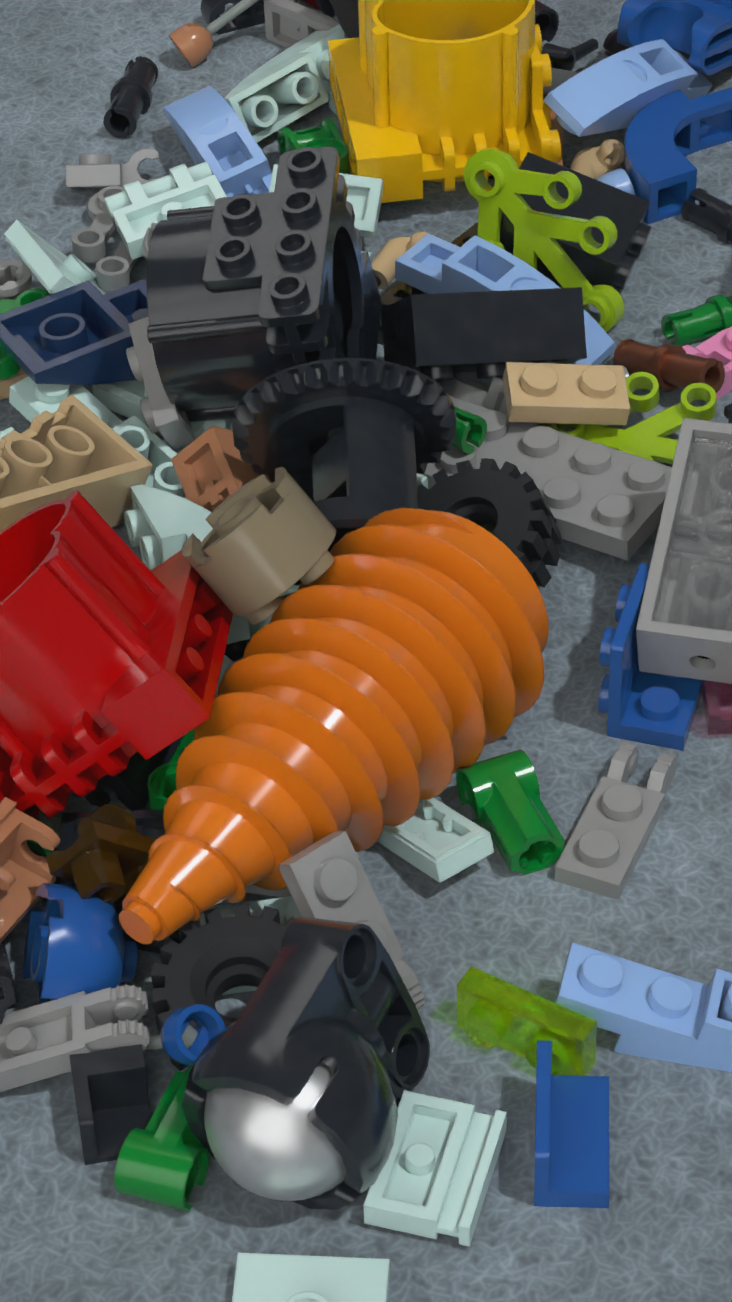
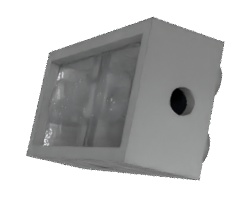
M683 418L636 627L639 671L732 684L731 423Z

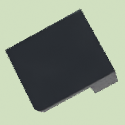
M142 1044L69 1055L85 1165L117 1160L122 1145L130 1131L134 1128L145 1130L152 1117Z

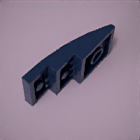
M87 280L0 314V345L36 384L95 385L134 381L136 378L131 370L126 354V349L134 346L128 324L148 317L147 283L144 280H140L103 295Z

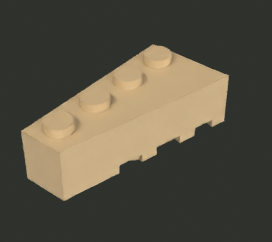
M71 394L61 401L56 412L51 414L46 410L33 418L30 428L22 433L13 430L1 438L0 532L31 511L50 502L66 499L76 490L82 494L111 527L124 524V512L133 510L130 487L141 484L145 485L153 464Z

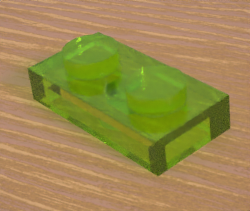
M472 966L458 982L457 1027L463 1029L469 1038L477 1044L487 1048H493L497 1045L525 1057L530 1065L536 1069L537 1040L552 1041L551 1075L587 1076L594 1067L596 1061V1021Z

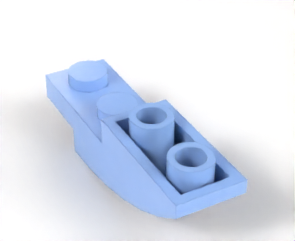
M663 39L630 47L593 64L549 92L544 102L557 114L556 119L565 130L578 137L628 128L632 119L642 108L670 92L680 89L691 100L706 95L713 85L700 72L695 71L679 51H674Z
M209 85L163 107L165 116L194 164L197 165L207 161L212 175H216L227 197L239 194L269 193L272 174L267 158L233 108L213 87Z
M428 233L395 261V279L428 294L560 288L523 260L476 235L459 247ZM584 310L587 358L570 364L600 365L614 352L615 342L597 321Z
M572 942L563 967L552 1013L617 1033L614 1052L732 1072V973L716 968L709 985Z

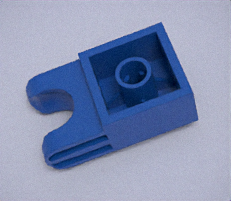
M626 0L622 5L619 17L617 43L630 48L645 42L663 39L672 49L689 54L690 57L687 63L695 71L706 75H713L732 65V0Z

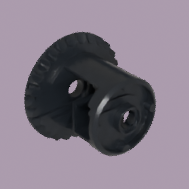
M333 358L292 366L274 373L257 383L246 392L237 404L233 413L232 431L234 446L240 451L241 459L246 464H251L255 473L258 475H268L269 480L273 483L275 482V469L285 468L334 526L336 535L328 548L330 552L333 545L344 535L363 527L369 519L384 511L398 508L419 509L417 473L424 474L428 463H439L442 451L451 449V441L456 436V411L448 393L437 382L419 371L382 360ZM300 579L294 585L300 584Z

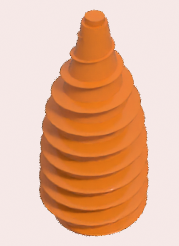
M398 508L376 515L369 519L363 527L347 533L333 545L330 550V554L334 558L331 567L312 583L304 585L301 582L297 591L283 599L279 607L274 611L270 623L264 625L252 636L244 650L243 659L235 662L224 673L218 686L217 697L214 698L210 718L194 728V741L185 747L181 753L176 767L177 790L168 797L164 806L163 822L165 834L157 838L151 845L146 866L122 901L123 910L119 914V921L124 931L132 939L141 944H150L153 940H164L189 921L199 920L200 914L222 901L228 903L242 902L246 894L245 888L250 885L266 890L278 891L286 889L287 885L279 871V864L334 831H346L355 852L371 848L379 840L384 825H402L413 817L419 806L420 799L430 800L441 794L449 785L452 775L456 774V770L459 767L472 766L480 758L485 745L494 743L505 735L514 717H518L532 708L540 697L544 684V660L542 653L547 644L549 633L548 615L542 595L534 579L518 557L502 541L476 523L452 513Z

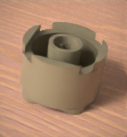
M280 467L275 469V482L270 483L262 474L242 486L223 501L205 519L213 528L202 542L192 533L182 549L184 558L235 616H245L254 625L269 617L282 602L280 595L299 579L304 585L310 584L331 567L334 558L328 551V548L335 538L336 529L286 469Z

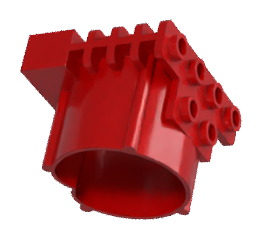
M78 490L71 493L66 499L50 502L31 511L0 532V802L6 797L17 803L16 809L36 820L40 810L50 818L64 811L69 793L75 792L78 796L85 797L96 789L99 779L107 774L116 776L124 771L128 766L129 758L137 751L145 760H148L210 718L233 613L184 558L182 550L150 571Z

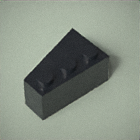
M582 287L413 294L381 309L384 361L409 367L423 373L434 381L456 379L455 373L472 371L477 372V379H492L494 376L503 377L506 362L570 364L587 358Z

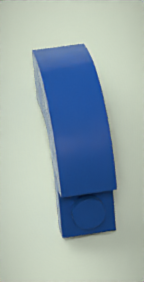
M732 87L691 100L680 89L670 92L647 104L630 122L625 136L624 170L631 180L635 196L650 202L644 218L647 224L682 214V207L686 199L695 203L696 200L689 194L696 189L697 168L686 156L732 141Z

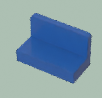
M537 1040L534 1206L609 1208V1076L551 1075L552 1041Z

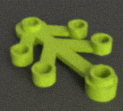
M494 148L483 149L472 155L465 166L464 181L469 193L479 202L478 237L505 250L500 242L503 211L514 225L513 255L536 270L538 256L562 288L582 287L583 309L591 316L588 305H593L599 310L600 321L595 320L605 332L616 326L622 320L625 311L624 301L619 292L609 285H595L592 287L556 241V239L577 242L587 253L593 255L601 254L612 247L617 240L615 224L604 216H596L588 220L533 211L520 195L543 196L546 203L552 208L565 209L575 203L581 196L582 185L579 178L569 171H560L553 175L521 170L512 156ZM484 170L489 171L493 175L495 180L494 187L487 182ZM557 181L562 182L567 187V199L557 193ZM592 227L600 229L603 233V244L593 239L591 234Z
M636 372L626 378L630 404L629 414L633 411L643 413L654 409L659 403L660 398L657 378L647 372ZM690 384L682 391L680 403L625 430L599 424L541 423V426L550 427L554 430L594 443H600L641 458L673 464L678 440L664 437L680 430L683 418L710 421L717 412V396L715 390L708 384ZM638 389L650 391V393L643 396L633 394ZM695 400L707 402L706 405L701 407L693 406L690 403ZM567 428H575V430L570 432L562 431Z

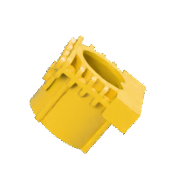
M358 0L359 37L328 40L330 88L342 138L349 150L351 175L383 179L384 189L381 203L423 199L424 180L441 182L444 192L455 191V182L464 181V170L469 158L487 148H494L508 153L516 161L518 167H520L528 152L554 163L561 161L559 132L557 129L551 130L550 107L543 100V87H548L552 84V70L549 54H542L541 31L539 25L535 24V0ZM484 170V175L488 182V176H491L492 174L489 171Z

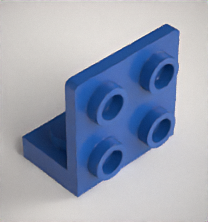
M640 563L633 584H622L615 611V621L618 622L617 628L606 627L603 635L599 663L602 666L609 667V674H605L601 684L598 711L608 714V737L683 751L706 680L639 671L636 627L650 564Z

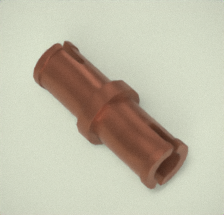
M627 338L618 344L614 352L613 365L625 366L629 375L636 372H647L654 375L658 380L659 389L672 391L678 387L684 389L693 383H705L710 385L717 393L724 383L725 368L721 361L714 358L707 359L686 354V351L678 345L665 343L657 347Z

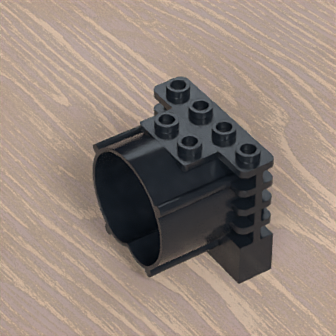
M304 147L287 151L280 156L278 161L274 192L252 195L239 194L232 197L218 198L215 200L214 206L167 211V220H161L155 226L150 240L147 261V305L149 317L147 337L149 343H152L159 376L169 401L178 408L179 412H186L190 422L233 418L235 408L246 392L263 379L286 368L333 358H366L376 360L382 301L368 252L361 253L362 239L359 230L354 227L355 213L353 206L350 202L346 201L347 184L344 176L339 174L340 159L335 148Z

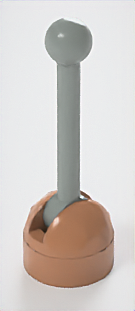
M241 0L206 27L198 23L189 22L169 34V37L181 55L188 60L189 65L194 68L211 53L213 45L212 35L259 0Z

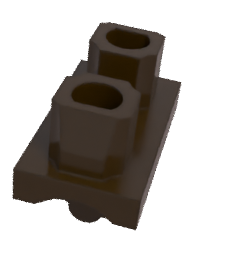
M105 804L99 807L90 818L85 817L80 821L78 825L79 838L70 848L64 851L54 850L46 857L50 875L74 881L76 890L82 899H90L92 895H95L111 905L123 895L126 897L146 866L149 850L156 839L136 832L135 819L128 809L115 804Z

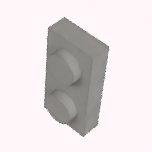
M149 317L129 323L134 346L127 348L126 354L138 382L144 381L148 396L140 400L144 420L152 434L160 432L174 450L189 445L195 440L191 422L186 412H179L178 408L171 404L165 393L157 369L152 343H149L147 337Z

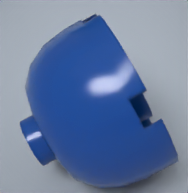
M52 883L41 884L37 889L36 895L48 900L45 911L31 910L23 962V980L31 977L33 982H38L39 1004L57 1000L81 991L89 994L109 987L116 988L117 985L120 986V982L132 983L137 965L136 941L125 940L124 929L120 924L119 915L113 906L95 895H92L90 899H82L76 890V886Z

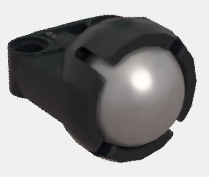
M309 917L294 919L283 935L280 953L238 1020L230 1024L208 1042L189 1071L182 1109L191 1132L204 1148L208 1149V1153L217 1160L230 1178L241 1187L256 1195L273 1200L292 1201L310 1209L338 1210L352 1203L375 1183L389 1158L397 1126V1108L403 1091H408L417 1086L425 1075L430 1057V1044L416 1005L390 955L371 927L360 923Z

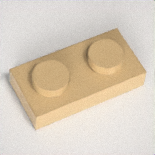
M506 362L503 385L508 422L627 424L630 404L623 366Z

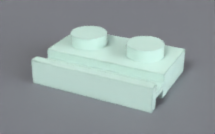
M404 1090L397 1108L398 1119L391 1153L377 1180L370 1186L363 1205L364 1224L437 1239L439 1233L459 1237L460 1245L470 1247L507 1131V1112L496 1110L494 1116L475 1112V1105Z

